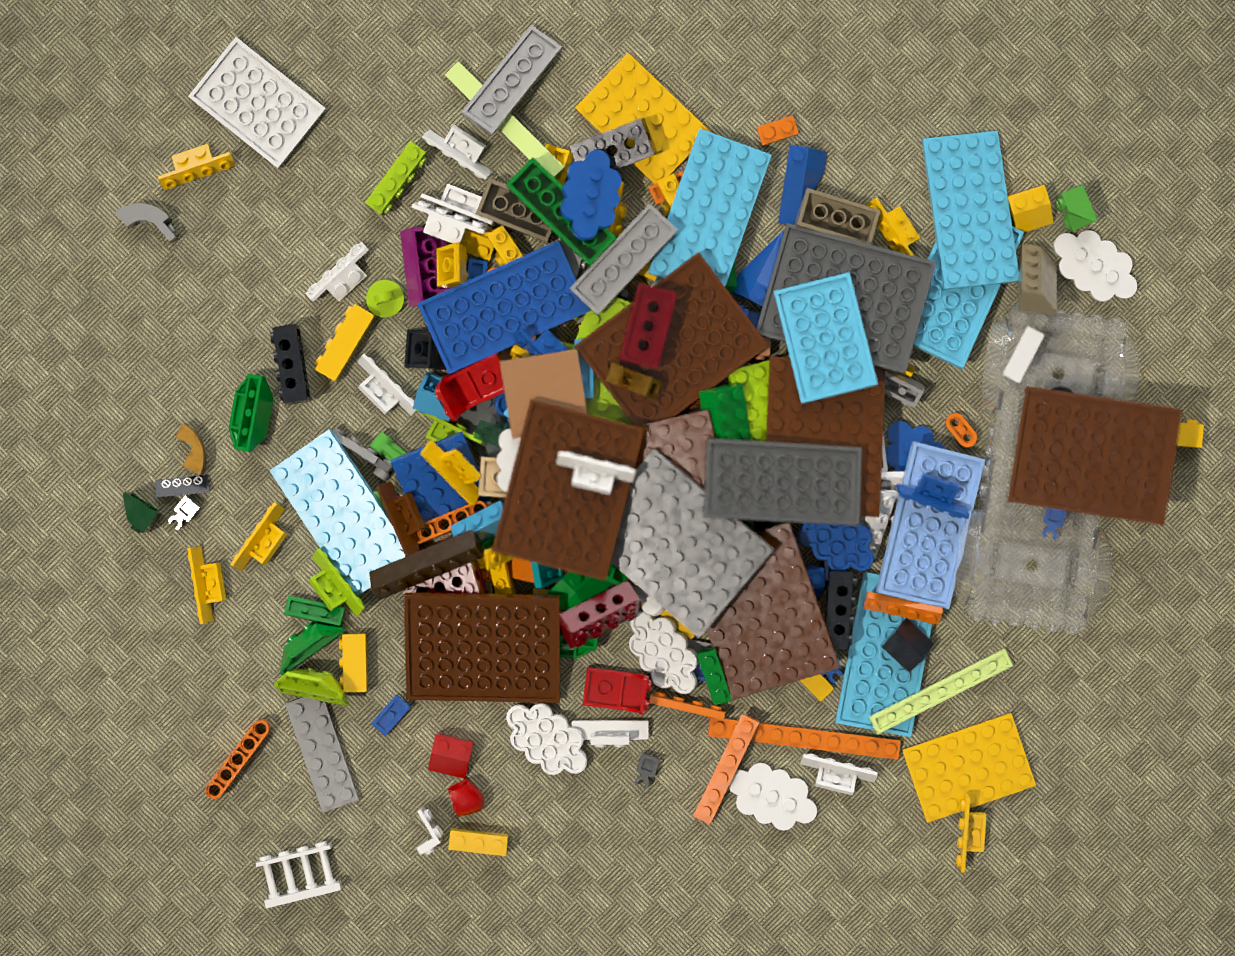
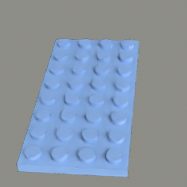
M912 441L902 484L915 489L923 473L956 484L959 490L952 502L967 507L970 516L968 519L956 518L951 513L939 512L934 507L922 506L917 501L905 500L899 496L876 592L945 609L950 608L985 459Z

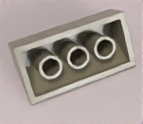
M807 188L798 209L794 225L871 245L881 210Z
M1022 244L1018 259V310L1056 315V264L1042 247Z

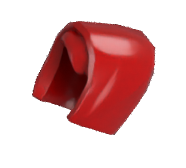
M469 779L460 781L447 788L448 795L453 802V811L457 817L470 815L484 808L485 800L483 794Z

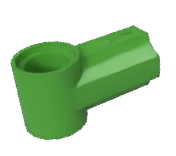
M382 431L369 445L390 462L394 458L407 454Z

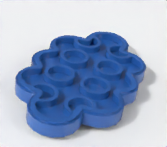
M592 150L587 154L584 161L573 162L567 170L568 181L562 188L565 199L560 206V212L566 220L573 222V234L578 239L584 241L592 239L598 229H607L613 224L615 220L614 209L620 201L617 193L621 185L620 174L616 170L609 168L610 159L601 150Z
M896 421L887 430V437L891 444L885 449L886 460L889 466L895 467V472H905L912 441L945 449L941 443L934 442L932 431L925 426H918L912 429L908 423Z
M803 523L799 528V540L804 545L812 547L814 556L820 560H826L829 567L834 571H845L850 566L857 571H865L874 562L873 553L868 548L872 540V534L869 528L863 524L847 526Z

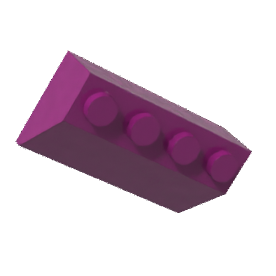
M415 227L400 231L409 307H418L417 303L451 289L449 287H437L436 249L447 246L446 241L424 233L425 227Z

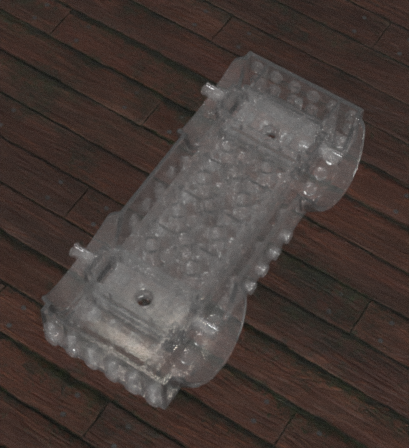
M1015 304L1013 307L1006 309L1005 317L995 321L988 341L982 384L983 409L986 414L991 416L979 506L974 507L969 512V518L964 521L955 573L956 599L958 603L964 606L963 614L969 615L968 619L982 621L984 617L988 618L989 622L1002 624V620H1005L1009 625L1020 627L1021 623H1026L1028 628L1040 629V626H1045V630L1059 632L1061 628L1066 633L1079 635V631H1085L1086 621L1093 618L1102 607L1110 585L1112 553L1108 536L1099 527L1101 516L1066 511L1063 526H1056L1058 536L1054 540L1053 531H1048L1046 537H1043V529L1048 526V524L1043 523L1046 512L1045 507L1008 502L1026 386L1049 390L1056 386H1064L1077 394L1134 402L1139 381V360L1135 345L1126 337L1128 323H1124L1123 319L1111 318L1103 320L1104 316L1100 315L1084 317L1085 314L1073 312L1068 315L1065 314L1064 310H1057L1056 315L1018 310V304ZM1027 326L1044 334V337L1020 383L1003 375V372ZM1056 368H1060L1064 372L1061 379H1055L1053 376V371ZM1030 559L1034 560L1037 564L1033 571L1026 568V562Z

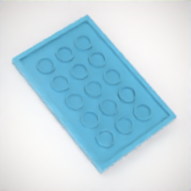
M850 272L774 291L802 404L878 385Z

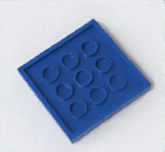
M462 431L435 442L444 453L454 449L461 452L463 457L480 473ZM424 447L392 459L391 464L404 493H412L422 520L425 523L468 505V503L423 458L421 452ZM479 480L473 482L479 488ZM479 496L477 501L486 502L491 500V497Z

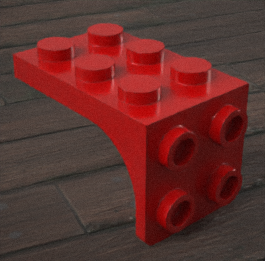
M497 353L452 374L443 376L436 386V397L439 401H442L445 414L452 421L457 420L462 413L471 407L505 393L500 366L501 360Z
M587 667L582 705L629 711L643 715L644 711H648L649 699L646 698V692H650L651 679H648L647 674Z

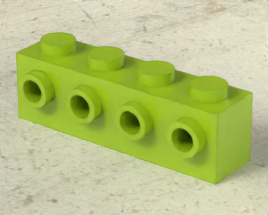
M410 141L371 193L365 204L381 216L384 213L387 214L393 207L392 202L395 198L398 199L405 189L403 187L406 183H410L416 175L414 172L417 168H421L427 161V153Z

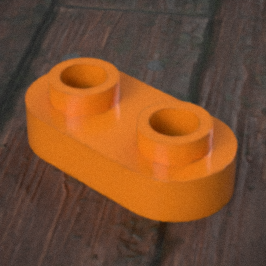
M953 413L946 418V428L961 446L971 447L976 443V432L961 414ZM953 419H956L958 421V425L956 427L952 426L951 424ZM965 434L970 436L968 442L963 439Z

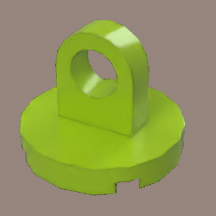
M379 280L373 283L366 295V302L370 311L382 318H389L398 314L405 301L401 287L390 280Z

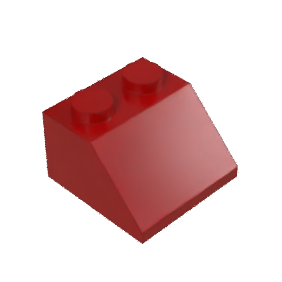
M437 732L428 770L465 779L474 741Z

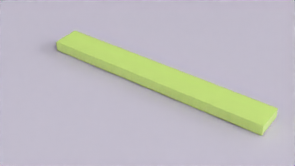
M459 61L445 74L470 101L483 86ZM512 114L500 126L499 130L529 160L534 157L554 178L565 169Z
M1003 648L868 717L876 734H880L1012 667L1013 663L1006 649Z

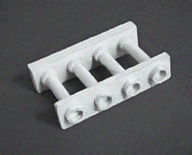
M326 841L316 843V847L308 849V846L296 848L297 852L289 853V850L279 852L277 857L271 858L270 855L259 857L260 861H257L255 864L256 867L263 866L270 892L269 898H266L264 901L266 908L341 890L343 888L341 880L336 881L335 878L333 879L326 851L332 848V843L327 844ZM319 852L326 879L324 881L325 884L319 886L314 882L308 854ZM301 858L307 882L306 889L299 890L296 888L289 859ZM282 861L289 889L286 894L280 895V892H277L271 863Z

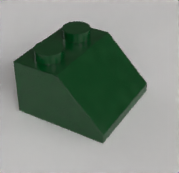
M124 492L122 496L127 521L132 524L131 528L138 533L150 532L162 515V512L134 493Z

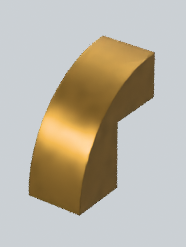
M614 363L611 364L605 380L654 400H657L663 384L659 380Z
M182 423L176 438L192 445L183 467L203 475L206 467V450L203 441L196 431Z

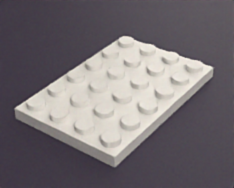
M237 37L233 39L188 96L278 169L326 110L324 106Z

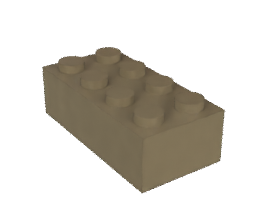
M489 178L476 215L548 244L552 231L506 187V184Z

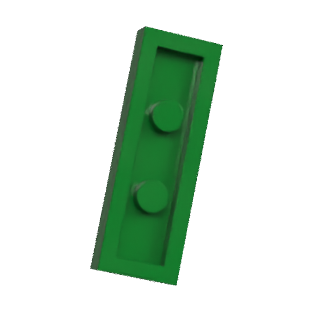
M288 595L284 615L341 627L345 608L339 606L330 611L325 603Z
M716 647L697 651V657L713 704L718 705L732 701Z

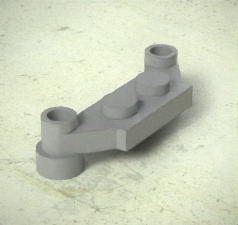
M335 428L333 432L342 446L376 466L373 474L386 482L389 477L388 473L393 467L391 462L385 458L382 461L376 456L377 452L369 447L365 450L360 446L361 442L353 437L351 439L344 437L345 433Z

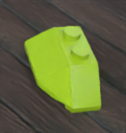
M306 667L305 670L297 668L286 672L273 685L283 694L349 706V701L339 682L328 671L320 673L312 668Z

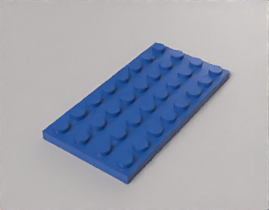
M559 240L417 303L448 374H452L488 356L516 345L517 343L513 336L520 329L532 338L590 311L588 305L570 289L576 282V278Z

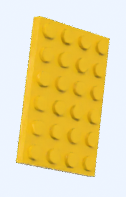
M629 53L575 107L600 133L644 117L658 154L632 164L653 184L671 175L690 155L699 128L710 132ZM629 138L628 145L631 148H634L635 141Z
M1012 713L902 749L927 823L961 812L960 800L964 799V794L969 795L970 808L1036 786Z

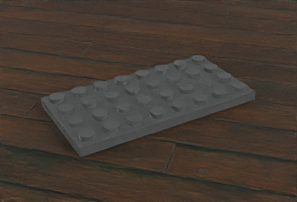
M706 439L704 517L859 526L862 448Z

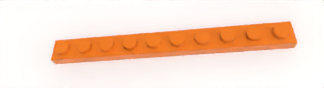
M710 717L708 736L730 739L739 720L726 718L721 720ZM759 723L751 742L898 760L901 740Z

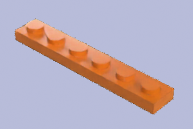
M744 713L741 715L693 815L697 819L709 825L712 823L760 721Z

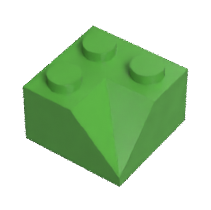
M1083 185L1061 193L1056 197V207L1059 212L1062 211L1064 219H1062L1066 230H1070V233L1097 221Z

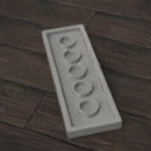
M531 25L462 110V115L493 136L559 54L562 46Z
M649 203L570 289L599 315L678 232V229Z
M300 698L286 703L285 705L322 812L358 801L359 796L326 702Z

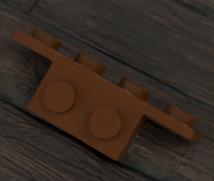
M392 482L378 485L376 488L404 555L409 556L421 551L414 534L426 527L412 493H406L398 498Z

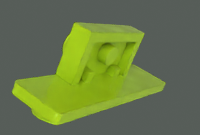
M421 413L434 420L426 435V438L436 442L462 431L466 441L471 439L484 447L487 444L482 441L483 437L475 432L472 435L467 433V428L458 423L456 426L450 424L451 420H441L436 416Z
M320 548L317 549L312 558L322 571L311 577L308 582L330 611L346 602L356 617H358L365 609L362 600L356 597L349 583L344 581L340 571L329 561L328 555Z

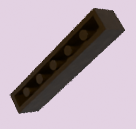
M471 529L369 572L371 590L379 600H382L484 557L481 539Z

